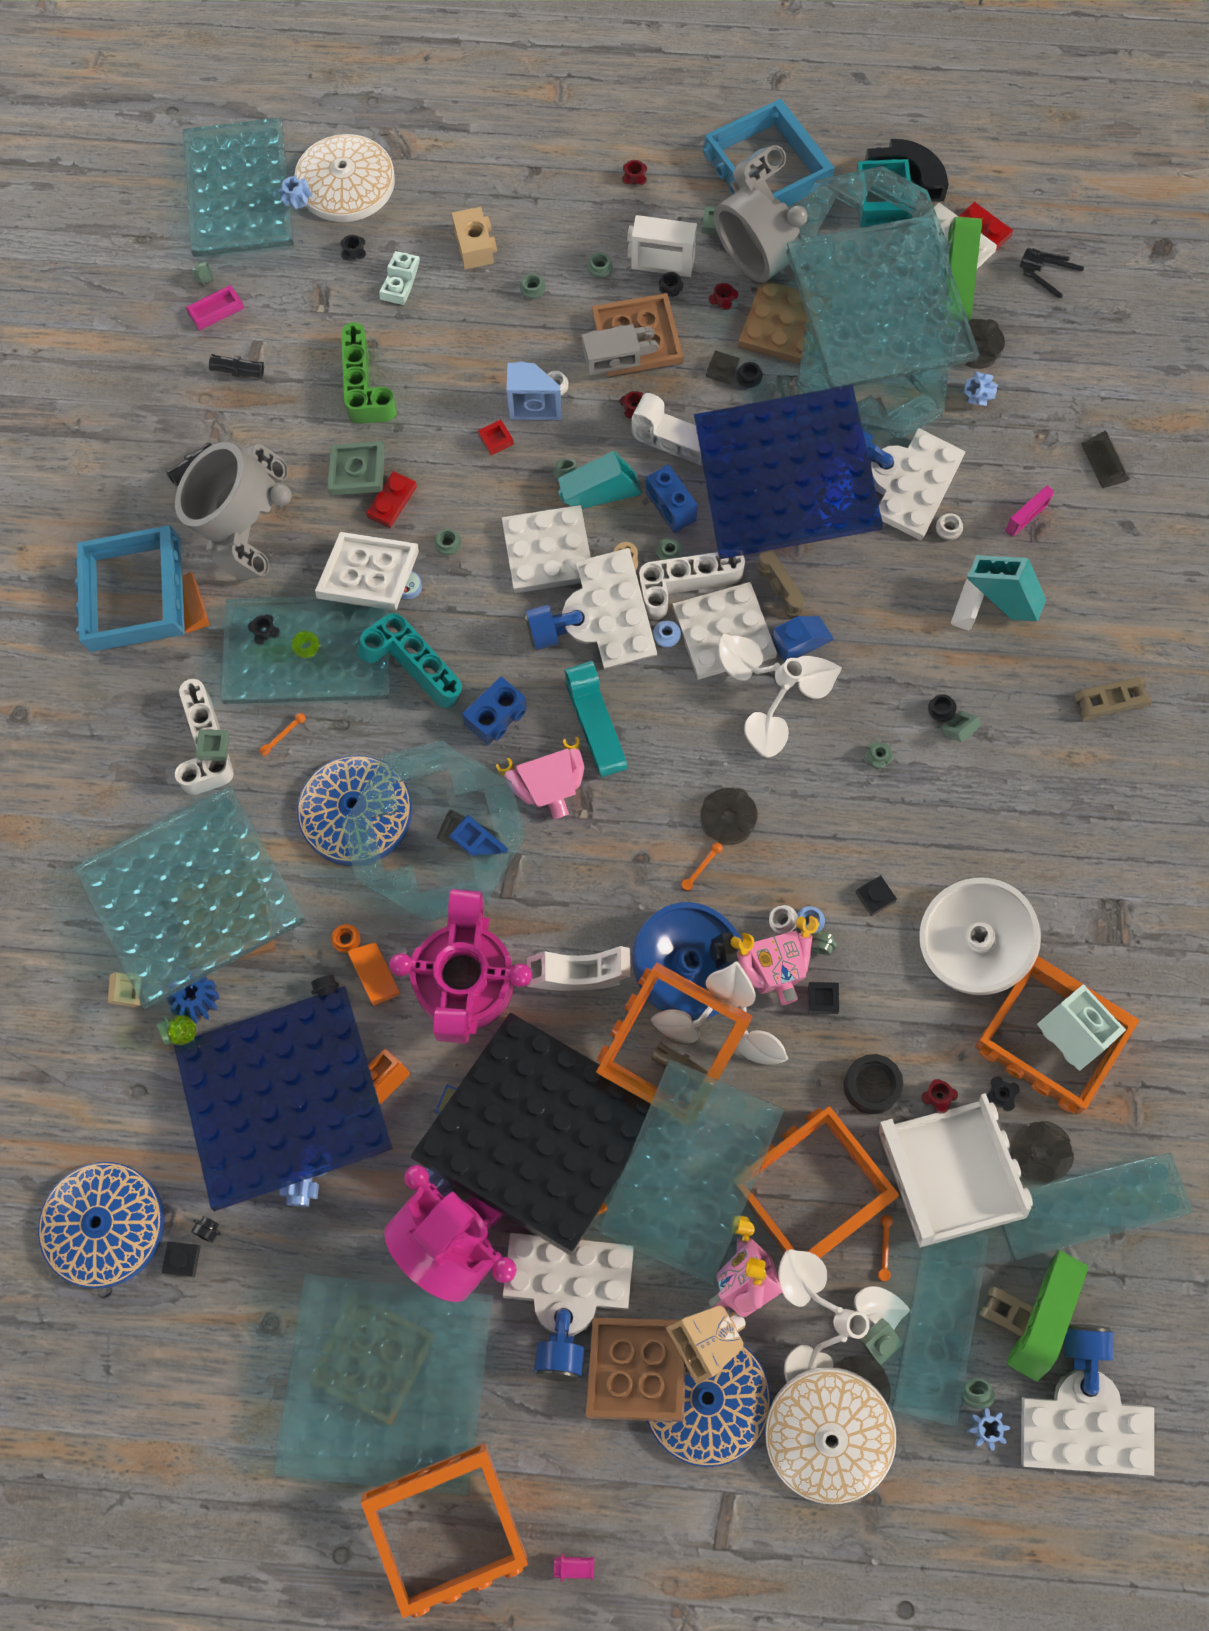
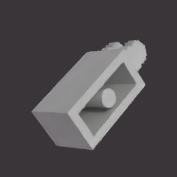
M633 324L619 325L611 329L594 330L582 334V350L589 376L640 366V356L657 352L659 348L656 340H649L655 335L652 326L634 329Z

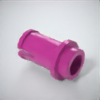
M561 1553V1557H554V1578H560V1582H564V1578L594 1580V1557H564V1553Z

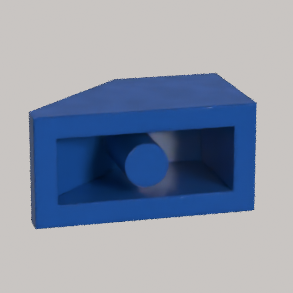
M797 616L775 627L772 641L785 662L789 658H799L833 641V636L820 616Z

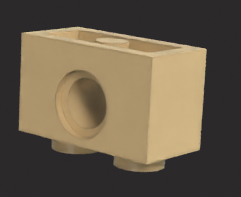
M481 206L452 212L454 232L464 269L493 264V253L497 252L494 236L489 237L488 232H491L490 220L488 216L484 217Z

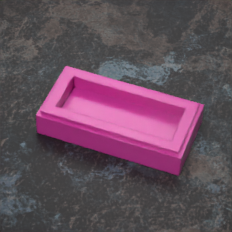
M231 285L186 307L189 316L199 331L244 309L242 301Z
M1046 485L1010 518L1005 531L1011 537L1020 532L1049 505L1054 490Z

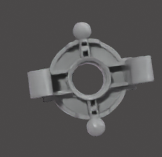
M778 145L759 149L735 167V181L730 183L735 193L717 205L714 210L715 227L725 250L745 275L759 283L766 282L777 273L779 275L785 273L789 278L808 277L827 264L833 258L835 250L831 241L827 239L812 240L802 247L799 246L796 237L800 233L799 227L803 226L807 221L808 214L806 209L796 205L789 210L785 203H781L773 196L765 181L780 170L786 162L785 151ZM768 153H770L772 156L771 165L768 163L767 160ZM755 167H756V168L758 169V170L753 171L752 173H750V172H751V168H755ZM818 246L821 250L820 257H818L816 253V249Z
M220 442L201 452L192 461L181 478L175 497L177 517L183 524L208 539L206 550L208 552L213 551V560L216 565L239 580L243 581L265 576L269 571L267 557L247 542L250 527L261 513L270 512L273 503L278 506H285L290 502L292 494L289 487L284 484H276V482L287 478V465L281 457L260 443L239 448L230 442Z

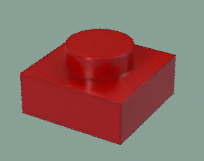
M501 419L478 430V436L490 456L514 445V440Z

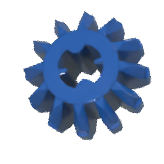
M189 972L187 980L178 977L179 985L170 986L169 990L172 995L167 997V1002L171 1005L170 1011L174 1016L179 1015V1019L184 1023L191 1019L193 1023L197 1024L200 1016L209 1020L207 1012L209 1010H217L215 1001L220 999L219 993L215 991V983L211 980L208 981L206 975L202 973L196 978L194 973ZM196 995V998L191 1001L190 999Z

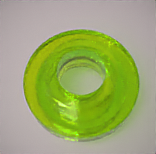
M300 631L292 639L291 647L298 657L310 658L318 652L320 642L314 633ZM305 643L311 644L308 648H301Z
M185 1015L174 1017L168 1027V1038L175 1045H184L191 1042L196 1034L194 1021Z

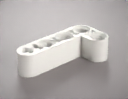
M651 393L643 394L632 416V435L638 441L717 472H724L737 448L736 444L725 436L665 414L664 402L661 398Z
M729 550L645 563L639 572V586L648 619L658 621L666 616L668 612V594L737 584L743 577L744 556L738 551ZM707 569L710 573L704 574L700 570ZM680 573L684 576L679 578L674 577L673 574ZM654 577V578H656L657 580H656V581H648V580H646V578ZM653 601H658L662 604L659 606H653L650 603Z
M188 679L180 686L179 693L197 749L199 730H220L211 698L204 685L197 679ZM195 694H196L197 699H198V701H199V703H196V704H195L194 701H193ZM208 717L205 722L197 723L200 718ZM229 755L227 756V761H203L194 758L179 764L175 770L177 782L184 792L190 795L200 794L226 785L232 780L234 775ZM219 765L224 766L221 771L213 773L215 767ZM196 775L193 781L185 782L188 776Z

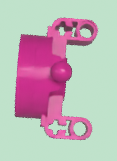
M451 889L448 903L447 927L434 932L420 947H416L412 958L407 954L398 953L389 962V969L394 975L401 977L410 973L411 985L417 1000L427 1016L434 1021L433 1034L436 1041L468 1044L470 1034L476 1035L477 1029L489 1025L505 1011L511 1001L514 985L523 987L528 985L532 979L530 967L522 963L512 967L511 958L505 945L496 935L488 931L490 918L484 917V899L480 891ZM460 955L474 958L481 967L479 980L474 986L465 990L450 988L445 984L442 976L446 963Z
M420 1165L409 1167L404 1175V1182L408 1188L417 1191L390 1220L384 1231L388 1250L403 1272L428 1293L451 1302L465 1300L491 1270L496 1281L500 1283L512 1281L517 1273L516 1264L512 1259L502 1257L498 1251L495 1252L488 1240L491 1235L487 1230L495 1225L503 1214L474 1196L464 1202L454 1192H451L444 1198L437 1191L438 1188L429 1182V1173L426 1168Z

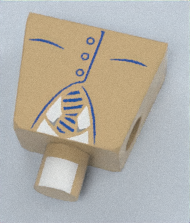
M719 1305L686 1317L666 1327L697 1384L715 1376L743 1348V1341L738 1332L744 1329L746 1324L744 1318L735 1311L728 1315L725 1308Z

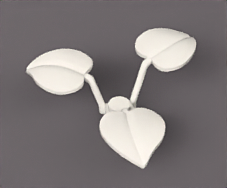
M723 633L719 640V659L722 667L731 677L746 681L753 672L762 674L775 671V680L782 687L767 715L762 712H755L747 718L744 725V733L750 745L761 756L766 758L773 757L783 749L789 734L786 721L780 717H772L786 691L798 682L799 690L805 696L812 699L823 698L833 688L842 667L822 658L801 656L799 658H789L782 665L775 663L773 666L758 668L763 662V654L759 645L753 640Z
M737 961L722 970L713 972L706 980V987L713 996L720 1000H725L736 1007L741 1006V1010L747 1012V1007L755 1001L756 994L752 983ZM708 1006L699 1019L692 1021L691 1016L684 1011L665 1010L654 1014L651 1022L667 1038L678 1043L689 1044L698 1040L700 1032L696 1027L703 1023L713 1009ZM746 1029L737 1045L738 1051L744 1057L759 1064H779L787 1061L789 1058L786 1055L783 1044L768 1032L755 1030L748 1033Z
M789 1249L783 1255L778 1270V1280L783 1290V1296L788 1302L798 1307L805 1306L812 1297L815 1302L835 1312L834 1327L839 1335L817 1344L814 1350L808 1345H799L792 1349L787 1355L784 1364L786 1382L788 1383L794 1377L812 1369L833 1368L832 1358L828 1354L820 1352L823 1348L840 1341L846 1342L847 1337L857 1339L864 1337L868 1330L881 1318L886 1320L894 1330L902 1318L909 1313L910 1309L892 1292L875 1286L865 1287L856 1294L854 1298L856 1311L837 1307L816 1294L825 1287L827 1282V1270L823 1261L810 1252Z

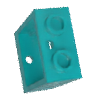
M908 159L858 161L855 184L860 227L910 226L914 204ZM899 182L901 201L867 202L865 183Z

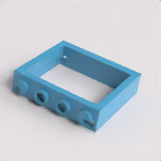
M781 98L705 135L704 156L707 161L712 162L718 176L729 185L732 195L735 192L730 183L735 181V167L722 150L773 125L776 126L812 173L773 193V196L788 207L832 185L834 166Z
M171 525L77 543V558H74L78 574V578L75 579L78 602L75 605V609L78 615L79 627L76 628V632L79 634L80 643L90 652L185 635L181 537ZM160 549L163 620L98 632L97 561Z

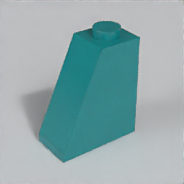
M615 451L558 478L561 488L558 490L559 496L564 504H568L571 507L581 505V508L585 509L642 494L636 471Z
M976 555L967 576L968 580L1012 620L1038 622L1046 602V597L1029 559Z

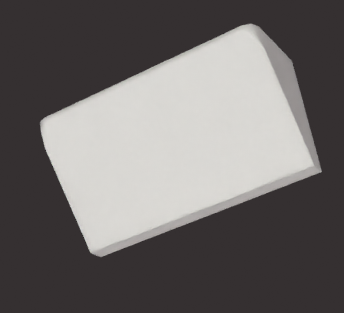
M968 579L965 581L951 620V625L969 631L975 622L984 594Z

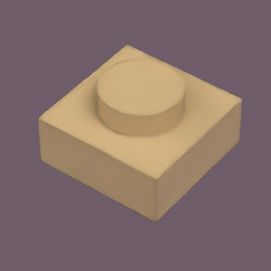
M119 972L110 974L108 1003L128 1007L140 1006L142 977Z

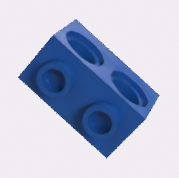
M669 464L646 476V495L674 533L697 521L698 504Z
M500 676L462 713L464 725L489 745L493 740L498 741L506 733L507 727L513 721L517 722L524 716L527 708L526 698ZM504 700H511L513 702L509 706L500 705ZM484 719L493 720V723L487 726L480 724Z

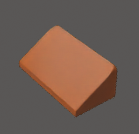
M191 571L182 576L185 633L210 626L196 578Z
M376 942L347 951L374 1007L400 994Z
M385 1048L342 1092L362 1112L369 1116L410 1075V1072Z

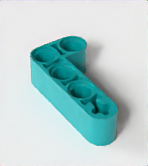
M397 613L387 614L361 634L357 651L363 661L368 663L376 662L390 652L439 707L450 708L456 704L462 690L461 681L403 616ZM387 628H395L398 632L392 633ZM366 643H373L377 648H369L366 646ZM405 648H412L417 653H409ZM424 668H430V669H432L435 673H434V674L426 673V672L424 671Z
M593 661L565 669L567 691L600 778L628 770L624 752L600 692L599 678Z

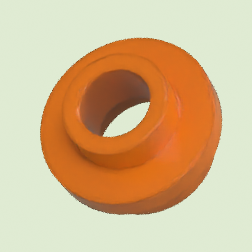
M342 924L336 927L331 935L333 947L341 953H348L347 951L357 948L361 941L358 929L350 924ZM345 935L351 936V941L347 944L341 942L342 937Z

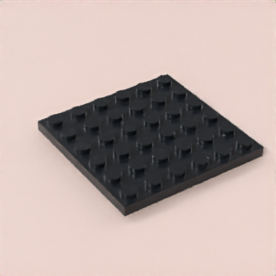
M510 1012L414 1149L411 1158L572 1256L661 1109L596 1073L600 1064Z

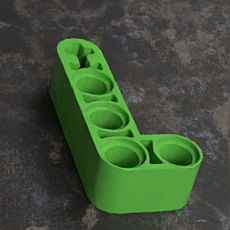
M954 217L950 222L948 232L950 252L943 306V321L970 322L982 228L981 218Z
M357 322L348 323L341 332L344 402L348 417L352 422L358 424L391 421L397 415L394 394L387 387L370 388L369 350L364 327Z
M1061 1250L1056 1251L1047 1268L1026 1330L1013 1346L1007 1360V1366L1036 1382L1052 1368L1059 1356L1088 1271L1087 1264Z

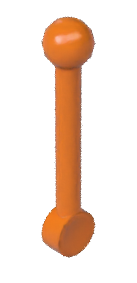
M297 713L295 720L271 742L263 745L259 752L263 756L268 755L271 748L296 725L305 722V715Z
M714 843L711 847V852L691 877L682 881L681 887L684 891L692 890L695 879L715 854L723 850L720 843Z
M884 1215L881 1218L883 1245L881 1270L878 1272V1278L883 1282L888 1281L891 1277V1273L888 1270L889 1229L893 1224V1219L889 1215Z

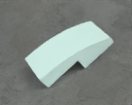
M395 251L387 267L388 276L379 291L380 300L401 305L405 304L416 276L420 261L419 256Z

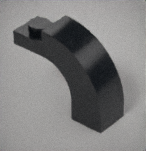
M890 139L889 147L867 149L865 161L908 159L910 179L917 187L920 203L945 201L949 185L947 173L941 160L931 150L921 144L904 139Z

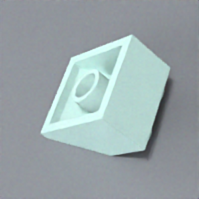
M1084 984L1037 1024L1042 1030L1043 1035L1053 1042L1063 1053L1065 1059L1079 1071L1100 1055L1126 1030Z

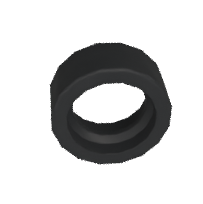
M879 1054L864 1055L856 1059L846 1072L844 1079V1091L850 1104L858 1111L867 1114H881L891 1109L901 1097L904 1087L903 1076L897 1064L888 1057ZM867 1067H877L888 1074L891 1080V1090L885 1099L871 1102L860 1096L856 1089V1078L861 1070Z

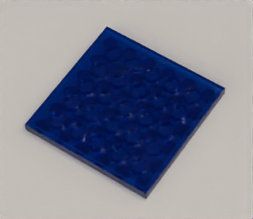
M853 384L694 414L719 560L883 530V522Z
M345 986L337 988L335 993H330L321 998L316 995L174 1044L210 1207L214 1212L393 1149L351 1001Z

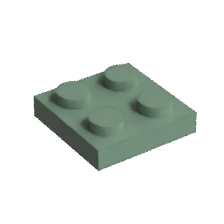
M383 441L331 445L327 489L330 496L382 492L385 445Z

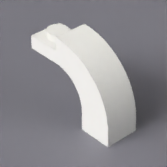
M623 946L592 955L571 956L545 951L527 957V966L532 971V979L527 987L557 991L595 990L620 985V980L631 977L630 948Z

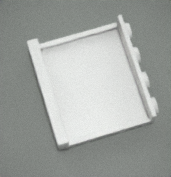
M986 1093L981 1094L978 1102L949 1109L946 1113H934L894 1124L893 1119L880 1122L878 1133L919 1248L1025 1219L1033 1205L1031 1194L1027 1188L1022 1187L1019 1179L1021 1177L1019 1164L1016 1159H1011L1008 1151L1010 1144L1007 1134L1004 1130L1000 1131L996 1121L998 1120L997 1109L993 1102L989 1103Z

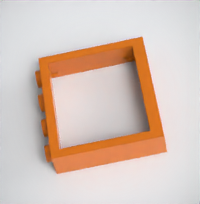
M1037 956L1030 971L1018 983L1012 986L976 1043L975 1048L980 1050L979 1054L990 1062L997 1061L1005 1066V1071L1016 1079L1023 1078L1031 1083L1032 1089L1040 1095L1046 1097L1049 1095L1057 1100L1058 1105L1063 1110L1079 1115L1087 1109L1140 1020L1088 988L1126 1030L1107 1048L1085 1087L1077 1097L991 1041V1038L1030 976L1065 998H1068L1083 985L1043 958Z
M656 963L652 970L646 967L638 981L642 988L638 996L632 993L626 1003L624 1010L628 1011V1014L624 1021L618 1019L613 1027L610 1036L614 1037V1040L610 1047L604 1045L596 1061L601 1064L596 1073L692 1127L753 1016L725 1000L716 998L706 989ZM658 978L735 1021L690 1105L613 1062Z
M830 1106L823 1111L820 1107L812 1111L805 1117L808 1121L799 1129L794 1125L781 1136L784 1141L776 1147L772 1143L757 1154L760 1158L751 1166L748 1162H745L733 1172L736 1177L731 1182L732 1186L784 1254L789 1249H795L746 1186V1183L822 1125L826 1124L880 1195L807 1252L815 1254L819 1258L823 1257L900 1196Z
M486 1443L362 1494L361 1505L402 1619L410 1615L412 1618L422 1616L430 1610L431 1606L443 1602L445 1605L453 1603L466 1591L474 1589V1591L483 1590L493 1583L492 1580L504 1575L506 1578L514 1577L523 1571V1567L528 1566L526 1551ZM481 1467L513 1554L408 1598L377 1510Z

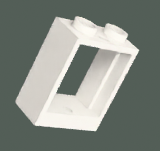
M636 215L634 226L629 225L627 241H629L627 258H631V269L664 274L675 272L679 276L691 277L695 259L697 223ZM640 242L683 247L682 252L641 247Z

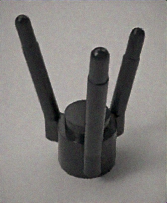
M1029 247L1026 249L1020 263V268L1025 269L1023 275L1032 278L1058 298H1062L1063 294L1034 272H1041L1045 262L1073 270H1084L1083 266L1066 262L1070 260L1069 256L1044 252Z

